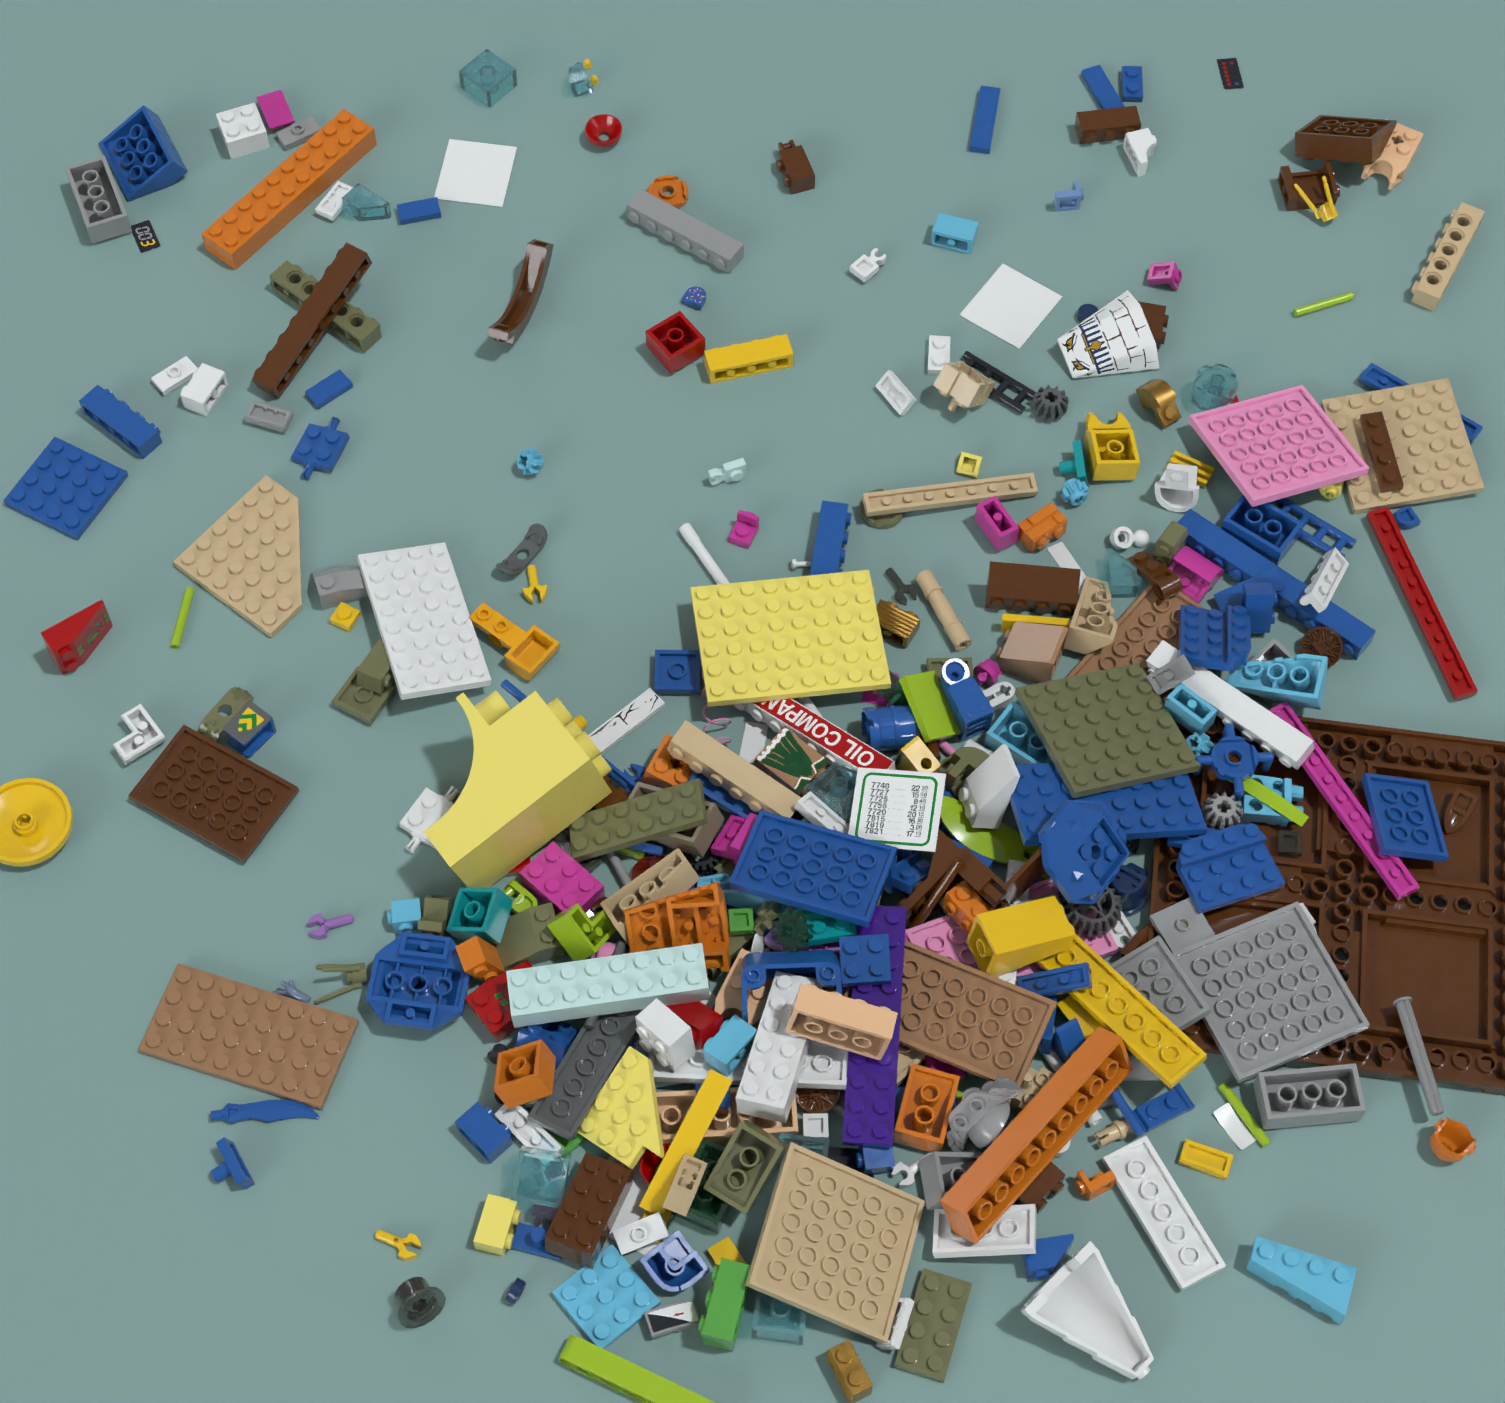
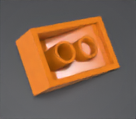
M912 1063L894 1130L893 1142L931 1153L934 1151L941 1152L960 1076Z

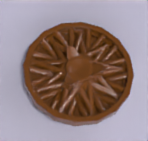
M1316 627L1309 630L1303 636L1300 643L1301 654L1328 657L1327 668L1340 660L1343 653V642L1340 635L1333 629Z
M797 1088L795 1095L798 1104L805 1111L812 1114L825 1113L837 1105L841 1089Z

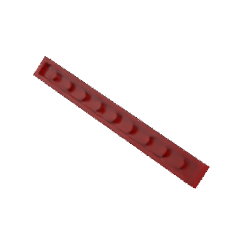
M1389 507L1368 511L1366 517L1454 700L1476 695L1478 690Z

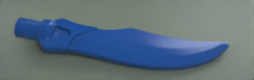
M284 1099L239 1105L228 1103L221 1110L211 1111L212 1121L224 1119V1121H228L231 1124L251 1119L268 1123L291 1118H310L316 1120L320 1118L310 1107L296 1101Z

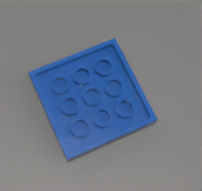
M54 437L3 501L6 506L78 541L126 480L128 473L120 467Z

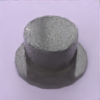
M413 1277L406 1280L397 1288L394 1299L400 1307L397 1318L400 1324L406 1328H417L432 1321L440 1314L446 1300L442 1290L437 1287H430L422 1277Z

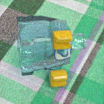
M585 59L584 63L576 62L574 66L569 68L568 81L575 97L594 92L592 85L596 86L599 83L597 75H592L589 79L586 70L592 68L590 59Z

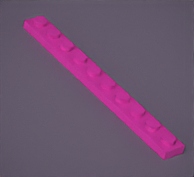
M1287 701L1269 709L1270 712L1314 740ZM1314 740V750L1301 765L1396 899L1400 900L1417 891L1419 888L1418 883L1398 856L1380 854L1371 818Z

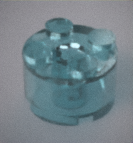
M1223 364L1201 367L1195 376L1191 402L1202 411L1233 404L1238 388L1235 372Z

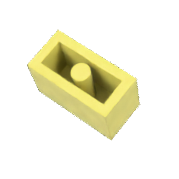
M491 1194L487 1195L473 1240L476 1250L505 1257L506 1250L512 1248L514 1234H512L514 1225L518 1226L522 1213L516 1200Z

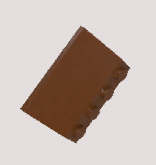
M1319 115L1295 132V157H1303L1304 160L1318 158L1324 162L1341 160V163H1352L1354 161L1360 162L1362 165H1370L1381 156L1397 125V120Z

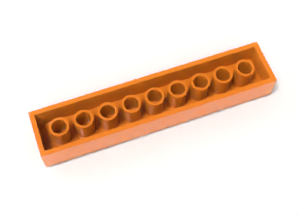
M343 109L201 233L205 249L233 269H238L377 145L374 128Z
M1098 1026L1087 1037L1085 1042L1072 1053L1065 1064L1056 1071L1055 1075L1041 1087L1040 1091L1025 1105L1024 1109L1015 1119L1010 1121L1004 1131L993 1140L992 1144L976 1159L974 1164L961 1175L954 1186L944 1194L940 1202L956 1234L977 1244L1133 1070L1121 1036Z

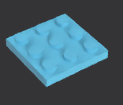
M613 1244L599 1254L593 1269L584 1266L552 1292L555 1299L592 1344L603 1349H607L645 1318V1311L661 1305V1301Z

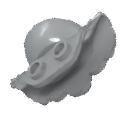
M997 1077L995 1081L984 1083L982 1089L976 1087L966 1089L962 1095V1101L949 1115L951 1130L946 1135L948 1145L952 1151L962 1152L968 1143L969 1137L976 1147L983 1148L990 1144L999 1135L1007 1122L1010 1113L1008 1101L1023 1093L1022 1088L1008 1078Z

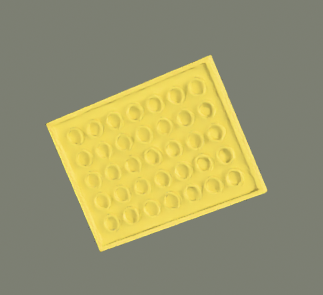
M869 570L690 587L708 707L891 688L889 669Z

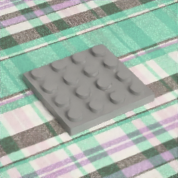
M1160 935L1110 964L1113 969L1181 1031L1212 1013ZM1126 1048L1131 1062L1137 1057Z

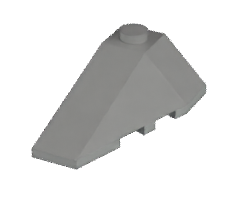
M330 566L312 571L323 610L337 607L341 602L348 604L369 598L359 566Z

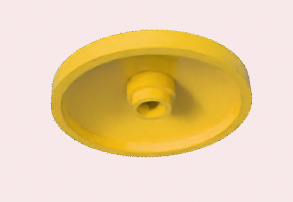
M37 778L16 779L0 786V863L15 867L31 866L55 855L67 842L73 827V811L66 795L56 785Z

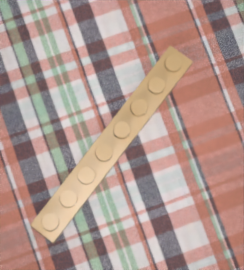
M1034 473L863 493L862 500L866 517L981 503L994 496L998 500L1037 496L1038 488Z

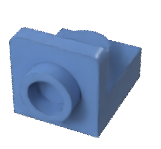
M1073 181L1072 190L1055 192V212L1078 210L1080 208V201L1084 200L1083 188H1079L1078 181Z

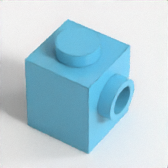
M420 898L391 901V910L387 911L388 924L393 925L395 933L417 931L418 920L423 917Z

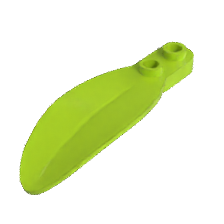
M943 796L940 820L949 833L964 846L994 862L1008 865L1009 859L1027 862L1028 859L1025 857L1031 858L1039 850V847L1035 845L1024 846L1021 835L1002 822L998 829L972 828L969 819L965 815L962 802L948 796ZM1046 871L1041 875L1045 879L1050 878Z

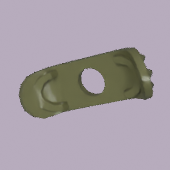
M240 687L231 688L205 716L198 732L217 742L224 731L223 727L249 701H253V696L247 690H243ZM223 706H229L232 709V713L227 717H223L219 714V709Z

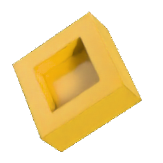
M341 602L330 617V623L350 632L361 617V611Z

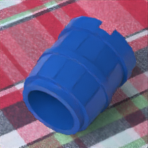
M888 705L887 707L876 709L873 707L863 708L864 711L861 713L862 735H865L866 740H868V742L864 743L878 752L886 750L898 751L916 736L920 737L919 727L909 705Z

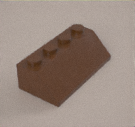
M990 561L985 608L1073 616L1077 606L1081 569Z

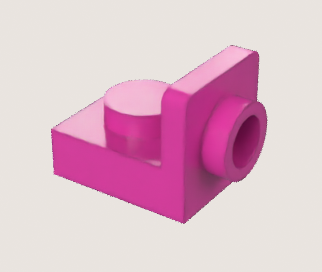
M1175 261L1152 263L1147 281L1149 285L1170 284L1172 290L1175 291L1178 290L1179 282L1182 281V272L1178 269Z
M739 510L737 521L728 537V542L749 549L759 530V517L752 512Z

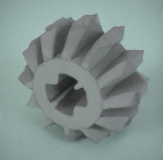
M1225 791L1221 796L1215 792L1212 798L1208 797L1206 799L1205 806L1202 809V814L1205 815V823H1211L1210 828L1219 827V830L1240 824V818L1243 816V810L1240 809L1241 801H1234L1235 795L1227 797Z

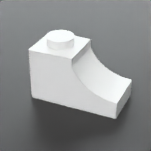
M1149 128L1125 134L1123 148L1138 177L1146 175L1147 159L1153 156L1154 149L1157 146L1156 137L1151 134Z

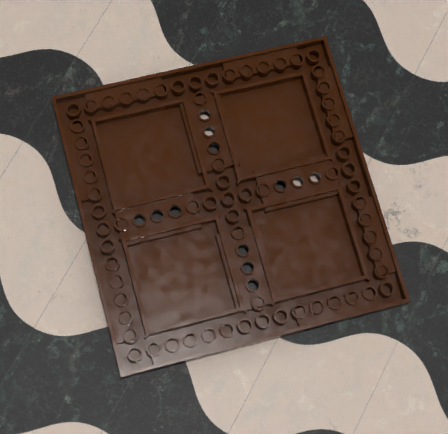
M1216 716L1214 724L1205 732L1210 737L1209 741L1214 746L1221 740L1225 727L1222 719ZM1297 716L1343 781L1352 784L1353 789L1351 792L1370 818L1361 780L1365 773L1428 781L1449 857L1445 862L1399 857L1418 883L1419 888L1417 891L1397 900L1351 834L1341 829V820L1302 766L1298 770L1292 766L1288 768L1279 761V757L1274 755L1270 770L1263 772L1260 768L1262 762H1258L1253 773L1254 775L1276 777L1283 780L1284 778L1292 779V785L1303 787L1302 801H1291V804L1294 806H1303V813L1309 817L1302 827L1290 821L1287 827L1262 822H1250L1257 825L1267 838L1265 845L1280 871L1285 885L1283 888L1202 914L1215 935L1297 901L1303 903L1316 921L1314 927L1318 937L1339 973L1346 977L1347 981L1345 983L1370 1024L1368 1029L1285 1063V1067L1300 1069L1356 1063L1359 1077L1384 1080L1385 1076L1420 1081L1397 1007L1393 1006L1394 1000L1408 996L1412 998L1411 1006L1436 1083L1483 1089V1093L1505 1096V742ZM1175 721L1185 740L1189 736L1194 735ZM1234 728L1235 736L1244 738L1241 732ZM1245 739L1247 743L1252 744L1256 748L1258 753L1264 752L1255 741L1249 742ZM1228 756L1231 762H1240V758L1238 756ZM1203 765L1199 775L1188 773L1201 812L1203 806H1205L1206 799L1208 797L1212 798L1215 792L1219 796L1224 791L1227 797L1233 795L1235 790L1234 783L1219 779L1211 765ZM1457 787L1478 796L1480 799L1470 818L1459 829L1447 834L1444 827V816ZM1206 823L1207 828H1210L1211 823ZM1167 837L1154 838L1148 906L1149 917L1190 897L1176 870L1177 857L1181 848L1166 846ZM1412 895L1418 896L1422 903L1414 904L1410 901L1409 897ZM1437 898L1442 899L1446 906L1438 907L1434 904L1433 900ZM1463 901L1469 905L1470 909L1462 910L1458 907L1457 903ZM1148 919V941L1157 937L1158 933ZM1335 952H1344L1347 955V959L1339 960L1335 956ZM1203 1019L1182 1030L1205 1053L1222 1055Z

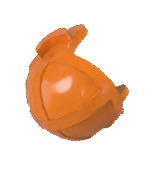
M1447 1117L1444 1121L1440 1118L1434 1125L1436 1130L1430 1137V1146L1438 1159L1452 1163L1459 1162L1466 1154L1470 1156L1477 1148L1474 1145L1477 1140L1473 1138L1465 1124Z

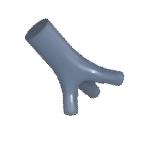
M290 980L289 984L282 981L281 985L285 989L273 991V993L292 997L305 1003H309L311 1000L310 996L295 987L293 980Z

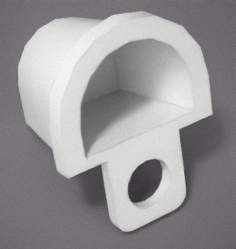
M1169 463L1161 479L1155 482L1156 500L1162 507L1173 512H1186L1197 505L1200 495V486H1197V466Z

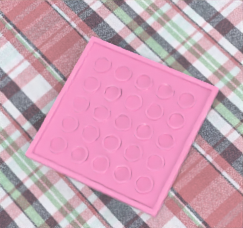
M1303 385L1189 415L1188 422L1252 507L1364 476L1369 471L1367 464Z

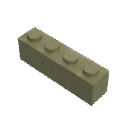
M382 637L379 638L356 670L357 684L379 694H382L386 687L389 688L394 680Z

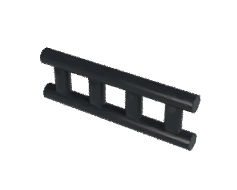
M965 351L962 357L967 360L965 364L970 367L975 365L984 370L982 373L988 378L994 376L1002 381L996 389H992L990 396L1022 414L1026 407L1021 403L1027 397L1033 400L1035 391L969 351ZM1009 386L1020 392L1014 399L1003 394Z

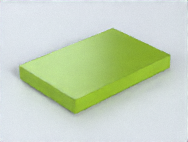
M935 670L907 675L899 679L925 743L961 734Z

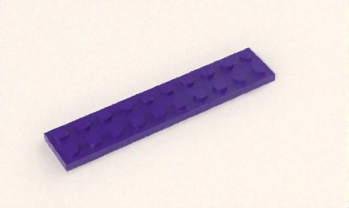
M876 906L869 927L856 926V936L888 934L892 984L852 986V999H861L877 1007L884 1006L898 1014L892 1039L881 1061L848 1051L843 1145L893 1147L907 907Z

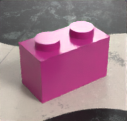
M996 496L976 505L975 521L998 552L1017 543L1019 527Z

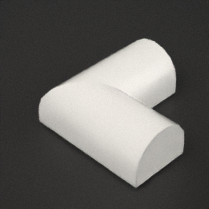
M139 704L121 715V718L132 733L114 743L113 746L123 763L127 765L165 742L166 737L144 707Z

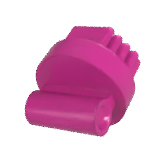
M989 658L974 667L975 681L979 687L982 684L987 687L993 686L1002 673L998 664L989 660Z

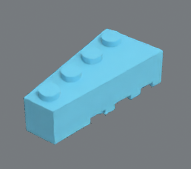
M1256 1236L1251 1246L1246 1265L1248 1271L1273 1286H1279L1287 1291L1288 1295L1295 1299L1299 1298L1309 1304L1315 1311L1322 1312L1331 1317L1332 1321L1340 1325L1345 1318L1357 1268Z

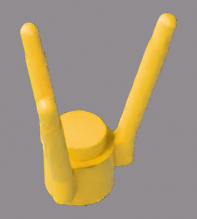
M1322 176L1328 202L1320 205L1319 211L1298 184L1295 183V189L1314 212L1316 219L1321 218L1323 222L1339 216L1332 201L1326 176Z

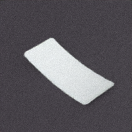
M1229 1103L1224 1104L1213 1112L1223 1129L1241 1150L1256 1141V1138L1242 1123Z

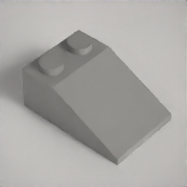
M934 1151L919 1160L927 1210L943 1209L940 1200L944 1194L974 1164L976 1159L983 1154L982 1152Z

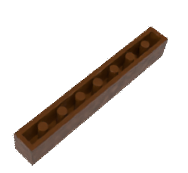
M347 242L343 248L338 250L332 264L325 269L323 277L314 285L313 291L303 301L296 316L291 318L287 329L278 337L277 343L267 353L262 365L255 370L252 380L259 389L278 399L281 397L371 266L372 261L367 252Z

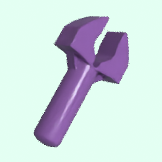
M321 913L315 914L309 919L307 926L308 928L316 925L321 927L318 930L309 931V934L315 939H325L329 929L353 923L354 918L352 914H347L327 920L322 917Z

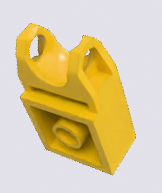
M1087 412L1084 443L1092 481L1135 480L1140 466V459L1133 429H1131L1130 423L1123 413L1116 412L1113 424H1104L1097 419L1093 412Z

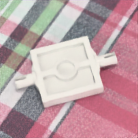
M451 786L445 796L438 795L427 787L399 823V827L409 832L413 837L405 847L407 851L410 850V853H414L420 843L435 848L424 831L437 822L453 806L452 800L459 793L457 788L454 789V786Z

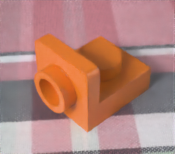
M1080 1170L1076 1175L1075 1186L1081 1195H1085L1088 1201L1113 1188L1117 1178L1112 1170L1106 1173L1099 1172L1090 1179L1091 1181H1089L1083 1170Z

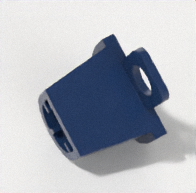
M1128 863L1126 866L1121 865L1120 871L1109 886L1110 889L1115 888L1114 895L1121 896L1120 904H1122V912L1125 917L1139 913L1150 897L1147 894L1148 871L1134 863Z

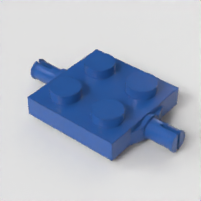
M332 417L326 427L308 424L291 456L293 462L305 466L301 474L303 479L309 480L314 470L332 472L350 437L348 433L336 430L340 423L337 417Z

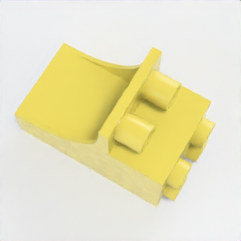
M497 690L493 691L475 706L464 693L456 697L464 709L472 729L474 745L473 762L466 785L456 802L445 815L426 829L424 833L467 887L489 888L612 793L603 779L604 776L612 771L611 767L602 757L600 750L586 732H582L577 726L572 715L557 697L546 704L539 694L534 691L512 709Z

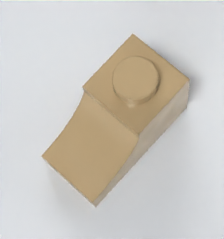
M684 1153L662 1207L686 1217L708 1163Z

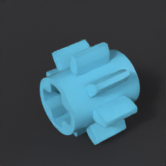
M535 448L522 449V453L517 457L518 469H524V475L539 474V470L544 464L543 455L537 454V449Z
M1072 478L1063 484L1061 489L1063 493L1060 495L1065 503L1069 502L1070 505L1077 506L1086 501L1089 488L1085 481L1081 482L1079 479Z
M1194 732V735L1186 739L1196 757L1211 755L1214 744L1209 741L1210 737L1205 733L1199 735Z

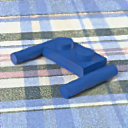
M1177 1083L1172 1090L1136 1107L1133 1111L1119 1090L1110 1094L1137 1137L1195 1108V1105L1180 1083Z

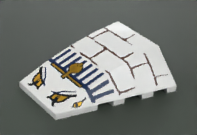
M1128 290L1057 339L1072 379L1159 369L1155 340L1141 305Z

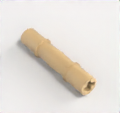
M931 570L920 572L915 577V580L924 593L925 599L930 602L936 616L944 626V632L948 635L957 651L966 649L971 645L972 640L963 627L962 621L957 618L951 604L943 594V588L938 584Z

